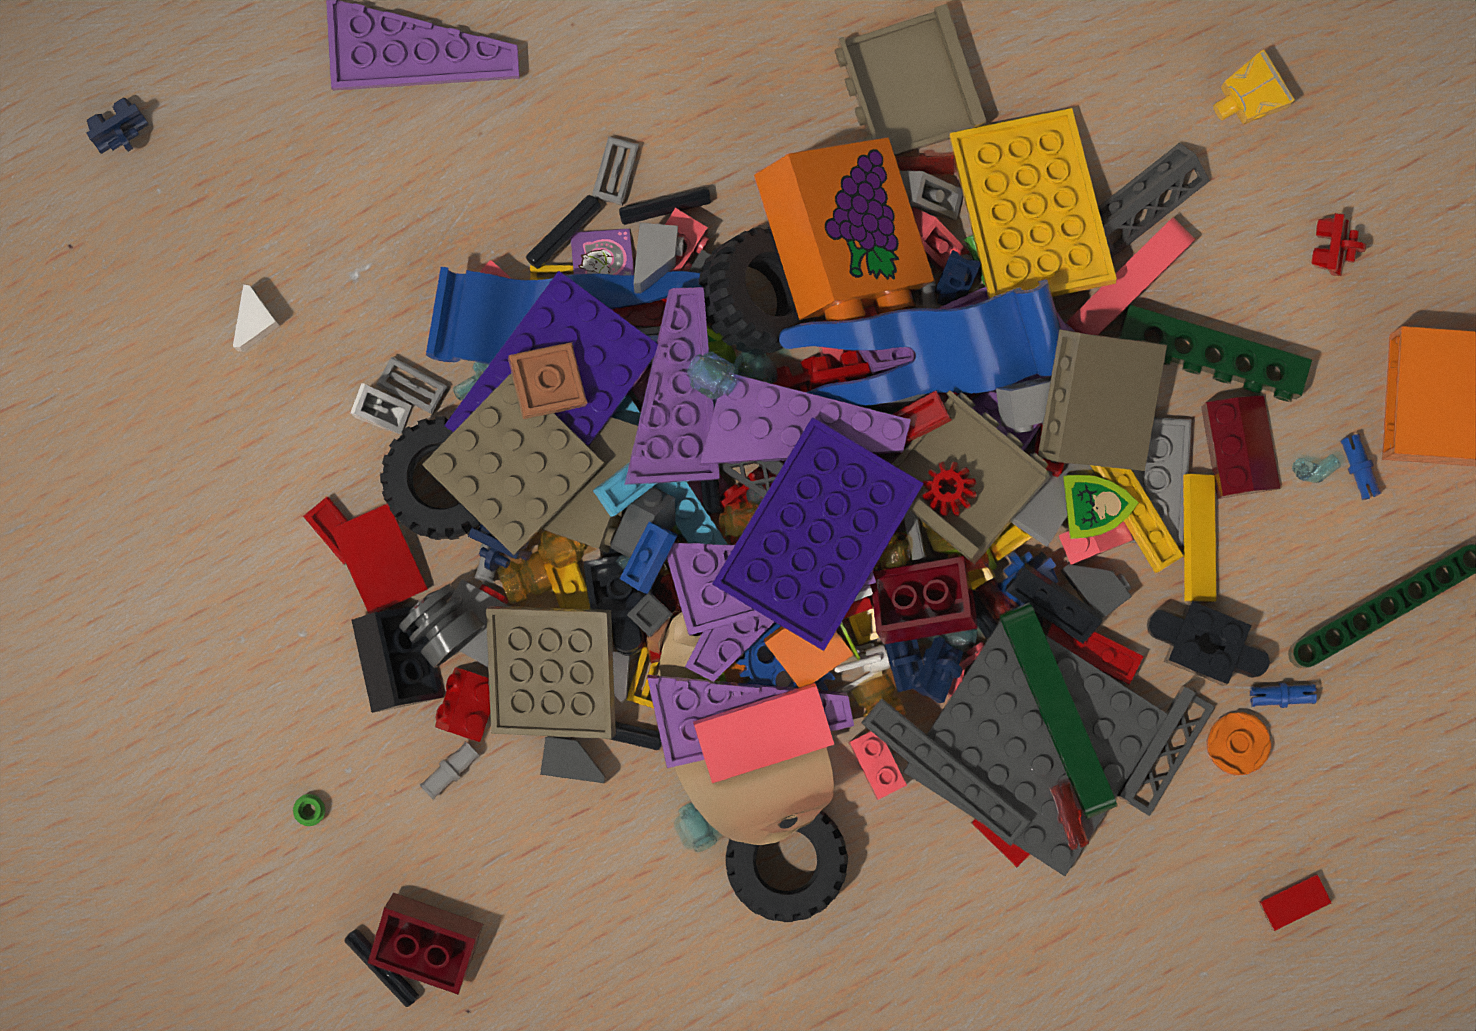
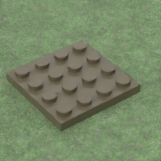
M511 373L422 465L513 555H516L605 462L555 413L523 419Z
M490 606L486 608L491 734L612 739L616 736L611 610Z

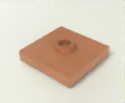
M572 342L508 356L523 419L585 407L587 405Z

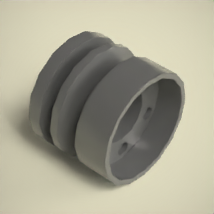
M451 584L425 596L409 611L408 616L399 625L404 633L416 626L418 627L409 638L412 643L424 637L428 638L429 641L421 650V654L434 669L454 656L485 627V624L472 609L459 616L455 611L463 602L461 596L456 597L449 603L446 602L455 592Z

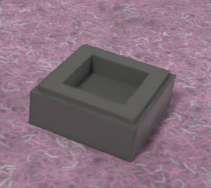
M650 592L627 614L650 638L673 615Z

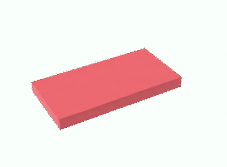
M816 683L693 722L712 783L835 745Z

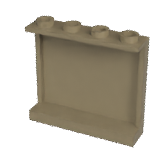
M947 4L935 7L932 13L848 40H845L844 37L839 38V48L835 49L836 58L840 67H846L849 77L845 78V84L849 96L855 95L859 107L854 108L859 125H865L868 137H864L865 141L889 137L894 156L896 157L948 140L950 137L949 133L985 126L987 121Z
M1060 329L1038 456L1063 463L1145 471L1167 345Z
M949 390L947 393L949 399L944 405L952 421L912 440L892 465L920 482H923V480L933 481L928 471L933 469L937 474L940 473L939 463L944 462L947 470H950L952 462L958 463L959 471L965 467L970 470L967 478H975L977 482L974 487L969 488L976 491L977 497H966V500L971 505L970 509L964 508L961 504L958 506L960 510L959 516H955L952 508H950L948 515L944 517L940 513L941 506L933 511L929 507L932 500H924L922 495L930 489L922 486L909 510L975 565L1046 483L1050 475L1045 469L1048 464L1034 452L1029 456L1021 449L1024 444L1010 432L1005 436L996 429L999 423L985 412L981 416L972 409L975 404L966 395L960 392L956 396ZM946 484L943 487L945 492H950L951 494L956 491L954 485L949 486Z
M613 417L609 419L589 446L605 464L541 528L542 530L597 548L606 553L609 552L621 516H624L627 507L617 515L610 517L593 490L630 462L638 428L637 425Z

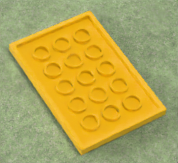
M1072 108L949 133L952 152L989 299L1019 287L1022 290L1036 288L1039 286L1038 281L1045 279L1048 280L1052 297L1116 284L1117 278Z

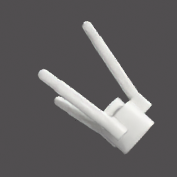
M872 642L855 646L858 653L864 652L859 654L861 659L837 666L834 669L835 672L839 673L862 666L864 673L868 671L870 673L836 692L849 693L866 682L883 676L882 671L890 668L884 645L874 646Z

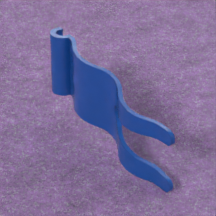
M441 267L426 356L442 362L468 360L489 365L553 278L517 280L466 270L465 274H458L449 271L448 267ZM688 271L667 272L641 294L634 292V275H566L610 309L637 306L665 299L668 297L669 290L673 288L702 287L699 285L700 273ZM646 335L657 343L659 335Z
M1045 279L1038 281L1039 286L1036 288L1022 290L1019 287L983 302L961 308L904 309L855 320L802 323L783 329L779 334V341L781 346L786 349L810 346L843 350H884L899 347H910L916 354L914 360L889 371L859 380L826 384L806 392L856 406L894 402L934 391L938 393L948 392L949 390L953 393L988 392L999 387L1014 384L1037 373L1040 376H1052L1061 325L1048 280Z

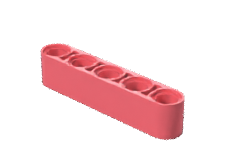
M1174 217L1171 218L1115 273L1117 278L1116 284L1102 286L1066 323L1075 332L1099 335L1196 239Z

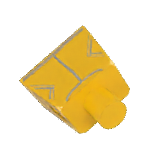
M1262 50L1223 83L1221 89L1226 97L1213 104V109L1221 121L1236 113L1241 123L1247 124L1287 109L1295 99L1265 50Z

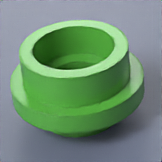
M303 795L296 800L293 814L300 824L314 826L324 818L325 805L316 795ZM308 804H312L315 807V813L310 817L304 813V808Z

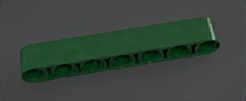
M1470 544L1453 551L1297 640L1288 650L1290 662L1298 668L1315 666L1476 574V564L1473 568H1469L1463 562V555L1466 551L1473 553L1476 558V545ZM1438 567H1443L1448 571L1449 579L1445 584L1440 583L1436 579L1435 572ZM1412 582L1421 587L1422 592L1419 599L1411 598L1408 593V586ZM1384 598L1390 599L1394 604V611L1391 615H1386L1381 611L1380 603ZM1356 614L1363 615L1367 620V626L1363 631L1357 630L1353 625V618ZM1329 629H1333L1339 634V643L1335 647L1330 646L1326 642L1325 634ZM1301 645L1308 646L1312 651V658L1309 662H1303L1298 657V649Z
M1028 602L1000 614L999 617L1084 815L1087 819H1090L1117 807L1114 794L1033 607Z

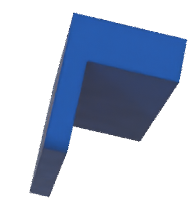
M649 521L619 579L638 591L648 594L677 538V534Z

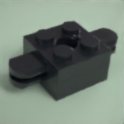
M610 547L608 553L600 550L601 559L583 561L590 609L611 610L614 647L619 654L633 656L642 650L644 636L643 630L627 614L641 601L646 593L638 591L619 579L630 558ZM652 585L649 592L655 597L654 587Z
M1194 601L1187 603L1182 616L1169 610L1161 609L1152 613L1147 620L1148 633L1153 638L1170 644L1164 662L1219 685H1228L1233 671L1254 678L1263 675L1269 668L1270 660L1266 651L1245 642L1252 625Z

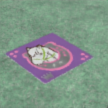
M630 229L576 232L571 237L574 275H634Z

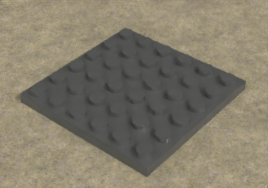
M999 620L926 735L1031 821L1014 844L1063 876H1066L1106 812L1087 819L1084 815L1001 620ZM1045 635L1116 798L1168 714ZM908 762L903 770L905 774L977 819Z

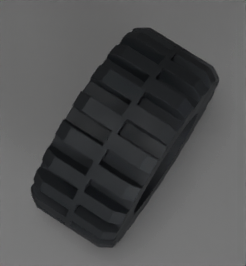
M761 227L752 228L738 234L714 249L712 255L703 264V270L705 271L700 273L699 285L704 287L706 318L709 317L712 322L710 326L716 334L720 333L723 336L722 340L729 346L736 344L738 351L744 353L751 351L754 355H764L767 352L771 354L784 348L779 341V334L783 329L802 323L816 322V319L820 317L799 320L776 243L769 227L765 230ZM747 267L758 270L771 282L777 298L775 316L762 311L750 298L745 281Z
M445 416L436 417L433 420L425 418L417 421V425L411 428L408 426L402 430L403 434L397 440L394 438L389 445L391 449L388 455H384L382 461L384 465L383 473H380V483L383 485L382 494L392 514L414 533L434 540L459 539V536L469 535L471 528H478L481 525L461 503L449 508H435L424 503L418 497L414 488L413 474L418 462L426 454L437 450L453 433L444 426L448 421Z
M822 810L810 824L796 830L806 836L813 844L817 855V865L812 878L804 886L795 890L782 891L775 889L761 878L756 865V856L760 845L729 839L726 851L727 877L735 895L749 910L772 921L793 922L811 918V916L822 912L835 900L847 875L848 854L845 840L838 826ZM798 817L783 820L780 823V827L785 829L793 826L797 822Z

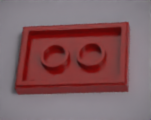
M387 503L330 529L369 614L384 610L428 590L396 518L390 511Z

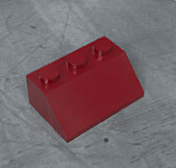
M1264 396L1235 397L1203 404L1201 410L1212 472L1215 475L1217 499L1281 489Z
M964 556L873 572L876 583L871 584L876 633L883 644L978 629L974 595Z
M393 892L384 907L368 964L459 995L484 924Z

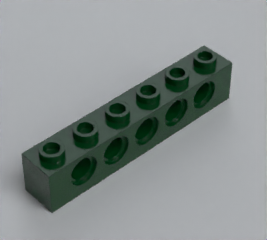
M1129 305L1125 311L1118 338L1146 341L1144 332L1149 329L1155 330L1160 336L1159 344L1167 345L1163 365H1170L1171 362L1183 365L1182 370L1197 375L1204 371L1213 374L1212 379L1227 384H1231L1232 380L1243 383V388L1256 393H1261L1262 389L1274 393V398L1286 402H1292V399L1297 400L1303 394L1312 359L1133 305ZM1182 338L1188 341L1190 345L1189 353H1179L1175 349V340ZM1207 348L1217 349L1220 353V361L1217 363L1209 362L1205 357V350ZM1237 357H1245L1249 360L1251 367L1248 372H1241L1237 369L1235 364ZM1268 366H1275L1279 369L1281 373L1279 381H1271L1267 377L1266 368Z

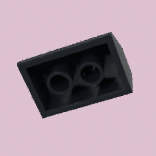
M414 606L374 612L351 620L372 713L444 698L438 669H434L421 654V650L429 641L428 638L424 637L412 643L409 638L418 627L416 626L406 633L399 627Z

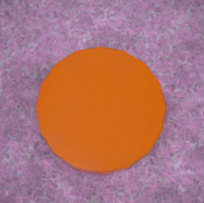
M1244 712L1229 713L1219 718L1210 728L1206 740L1207 753L1213 764L1222 772L1234 776L1248 775L1260 769L1267 761L1271 750V740L1265 724L1256 716Z

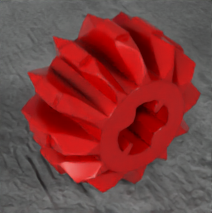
M944 462L939 463L940 473L937 474L933 469L928 471L933 481L923 480V487L930 490L926 491L922 496L924 500H932L929 507L933 511L941 506L940 513L942 516L946 517L950 508H952L955 516H959L960 510L958 506L962 504L966 509L971 508L966 497H977L976 491L969 489L974 487L977 482L975 478H967L970 474V470L967 467L959 471L958 463L952 462L950 470H947ZM946 484L949 486L954 485L956 491L951 494L950 492H945L943 487Z

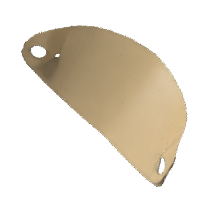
M682 612L672 619L666 631L658 676L691 679L702 677L685 668L701 635L689 636ZM766 645L758 649L757 657L760 661L766 662L772 658L773 653ZM744 654L740 655L737 659L744 657ZM782 671L776 676L777 686L786 687L791 683L792 678L787 671ZM749 676L744 677L743 683L750 679ZM827 748L715 783L711 781L705 760L674 767L683 788L700 814L719 833L737 842L754 845L776 843L794 831L810 824L833 799L834 779ZM798 817L797 822L793 826L785 829L780 827V823L783 820Z

